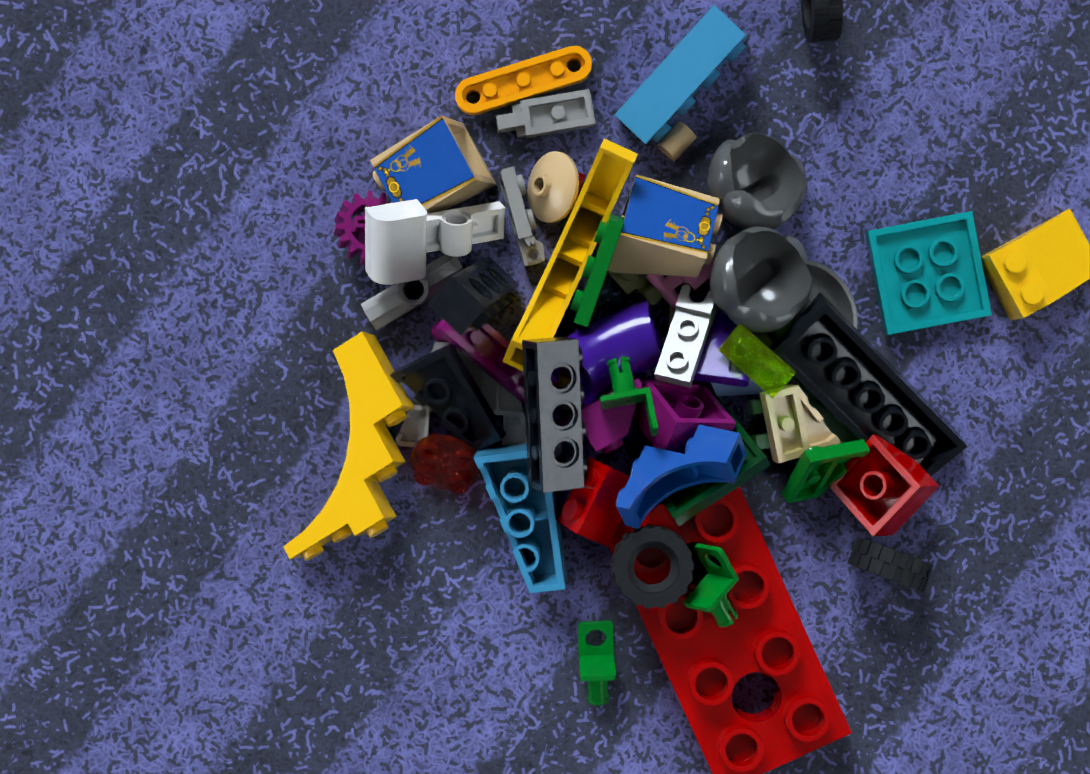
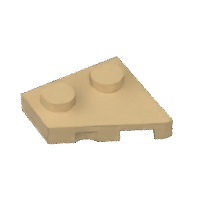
M791 383L759 393L774 462L783 463L799 458L806 449L813 446L825 447L841 443L838 436L833 434L822 421L824 418L818 410L808 403V397L798 385Z

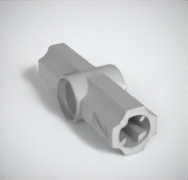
M443 255L426 265L425 278L414 280L421 282L424 287V293L419 299L410 300L407 298L405 293L406 287L410 282H413L409 281L390 286L361 303V306L377 331L416 307L425 305L452 275L464 269L457 257Z

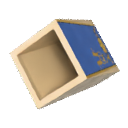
M445 116L438 117L370 160L375 169L373 177L382 190H386L392 201L390 203L417 199L427 213L447 210L497 185L464 123Z
M636 174L621 216L624 218V224L607 271L614 273L698 277L704 264L710 266L715 253L716 244L710 242L712 234L717 235L722 222L723 214L717 213L720 199Z

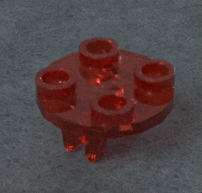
M431 433L430 436L424 437L415 443L412 449L410 464L414 471L413 478L418 484L423 486L431 485L438 489L450 490L456 494L465 493L469 485L475 482L480 472L473 458L476 452L463 440L448 435Z

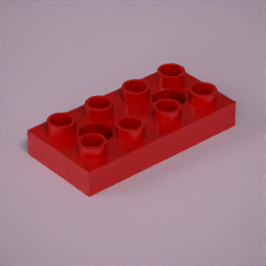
M740 486L680 526L677 525L662 502L657 504L646 516L640 527L646 526V524L662 525L676 532L686 544L694 542L722 548L739 578L726 594L732 607L738 614L737 620L732 618L734 623L728 627L717 626L711 612L707 613L687 608L684 605L683 601L694 590L696 585L689 584L687 587L688 591L684 595L682 594L677 602L674 604L669 603L664 608L652 607V609L644 608L640 604L636 605L712 774H764L851 734V729ZM622 519L609 543L612 554H614L616 544L622 540V536L626 532L628 534L633 531L632 527L625 526ZM657 548L644 549L635 559V574L641 581L647 584L662 582L670 571V560L667 554ZM717 560L716 565L722 567L721 563ZM754 672L762 673L767 677L771 676L775 683V693L772 702L767 708L757 713H747L733 706V688L740 678Z

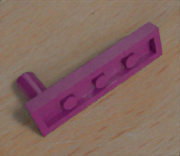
M444 319L433 325L431 333L436 341L452 343L455 348L525 405L523 371L502 362L510 344L509 341L489 324L483 325L477 332L471 328L463 335H460Z

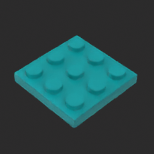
M972 211L865 232L884 336L992 315Z

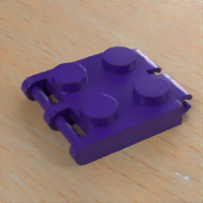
M716 313L693 380L739 387L749 386L750 376L747 373L750 359L755 357L756 350L753 347L756 332L736 325L727 315ZM745 331H748L746 345H744ZM742 358L741 371L738 373L739 361Z

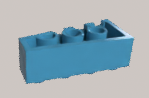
M713 5L615 113V116L645 144H649L652 140L659 143L671 130L668 123L677 113L681 117L684 116L696 102L693 96L702 87L707 90L720 77L721 73L718 70L726 61L729 60L732 63L747 47L743 44L747 40L746 34Z
M527 443L479 449L473 458L482 473L486 483L485 487L499 514V521L511 543L512 552L529 593L565 590L568 573L561 524L557 522L559 518L556 491L542 493L528 486Z

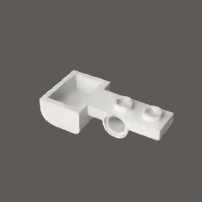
M417 199L365 207V271L372 281L383 285L423 279L426 277L427 252L439 250L445 255L460 257L471 252L472 244L504 239L505 207L498 201L427 213Z

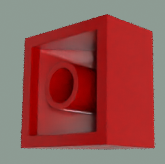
M873 434L866 441L870 452L864 458H851L845 465L848 471L829 487L873 537L893 536L940 486L916 460L878 435Z
M589 456L586 462L587 473L584 476V488L572 490L557 522L578 535L608 547L622 519L616 508L617 496L619 491L625 488L630 476L595 457Z

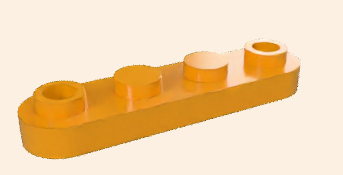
M568 46L464 79L456 88L455 99L459 109L465 114L473 116L518 103L521 100L531 99L583 82L591 72L592 59L584 48ZM570 61L579 62L581 68L576 72L570 71L567 67ZM477 92L480 95V100L474 104L467 101L469 93Z

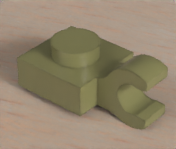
M607 271L609 276L627 296L636 290L644 300H649L652 308L662 300L663 296L645 277L648 274Z

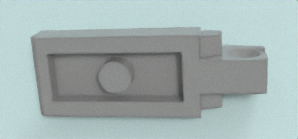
M590 89L521 100L520 104L512 105L513 113L496 116L498 134L516 131L517 138H531L594 127L596 125Z
M514 166L502 169L498 180L523 267L540 264L545 261L543 243L536 240L532 235L531 230L536 229L532 210L525 209L522 196L527 195L523 176L521 174L516 175Z

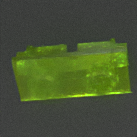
M741 324L734 329L718 349L719 352L772 398L779 393L796 373L792 367L786 364Z

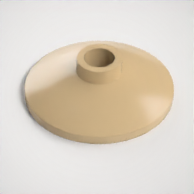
M558 151L546 153L537 161L531 171L527 189L528 202L533 214L540 221L546 223L561 221L570 213L576 202L579 191V174L570 156Z

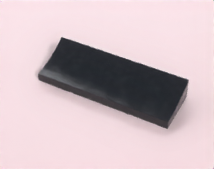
M819 292L793 325L769 347L770 352L859 440L864 439L866 442L873 434L878 435L916 460L930 476L934 475L968 447L955 428L821 292Z

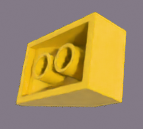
M1071 209L1065 210L981 256L984 274L1009 320L1023 319L1090 279V244Z

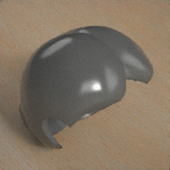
M748 133L737 140L728 139L724 141L715 151L708 170V194L720 199L718 209L734 226L742 230L754 226L776 229L788 221L804 202L807 193L806 171L800 159L788 153L776 139L761 133Z
M764 226L747 228L728 239L718 251L711 268L710 289L716 305L725 311L730 320L736 325L749 331L766 333L784 327L807 304L811 293L812 278L806 266L807 253L803 244L795 237L782 236L775 229Z

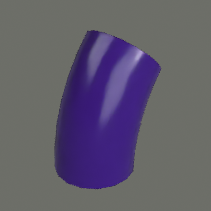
M644 300L611 312L589 323L588 327L584 326L568 336V338L578 339L583 354V361L580 366V383L584 389V400L581 404H591L612 388L607 367V361L617 358L619 372L622 373L620 357H629L633 376L657 367L663 349V341L649 300ZM557 368L551 374V377L555 383L558 381L559 371Z

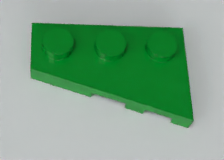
M610 213L607 223L603 221L599 223L593 241L599 243L595 257L588 255L582 276L587 278L583 291L576 290L570 310L576 312L574 319L576 324L585 327L589 325L624 224V218Z

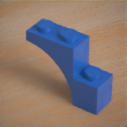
M699 425L693 438H689L686 443L685 454L645 445L640 457L633 462L631 476L625 488L619 491L616 500V508L625 526L639 529L646 516L657 504L669 495L686 487L709 482L734 484L747 456L740 433Z

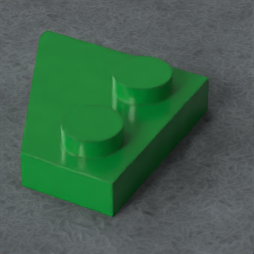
M864 439L825 447L813 446L806 449L801 454V458L781 492L787 504L820 496L834 481L838 480L848 471L844 463L853 457L864 458L870 452Z

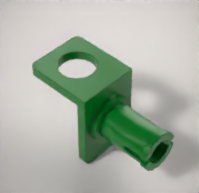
M620 357L622 373L619 372L617 358L607 361L613 393L600 397L601 410L644 402L651 437L657 436L658 424L650 387L635 388L629 357Z
M697 543L694 550L708 574L687 596L683 603L687 608L707 613L711 612L717 626L728 627L734 623L732 618L737 620L738 614L732 607L726 594L739 578L722 548ZM708 554L715 557L721 563L722 567L714 564L709 559Z
M610 620L581 621L578 623L580 680L587 681V702L591 705L600 706L609 702L608 681L616 680L613 622ZM592 630H600L606 635V640L599 646H592L587 643L586 635Z

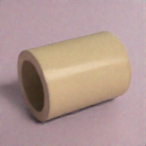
M678 121L657 144V147L669 159L675 162L697 137L687 125Z

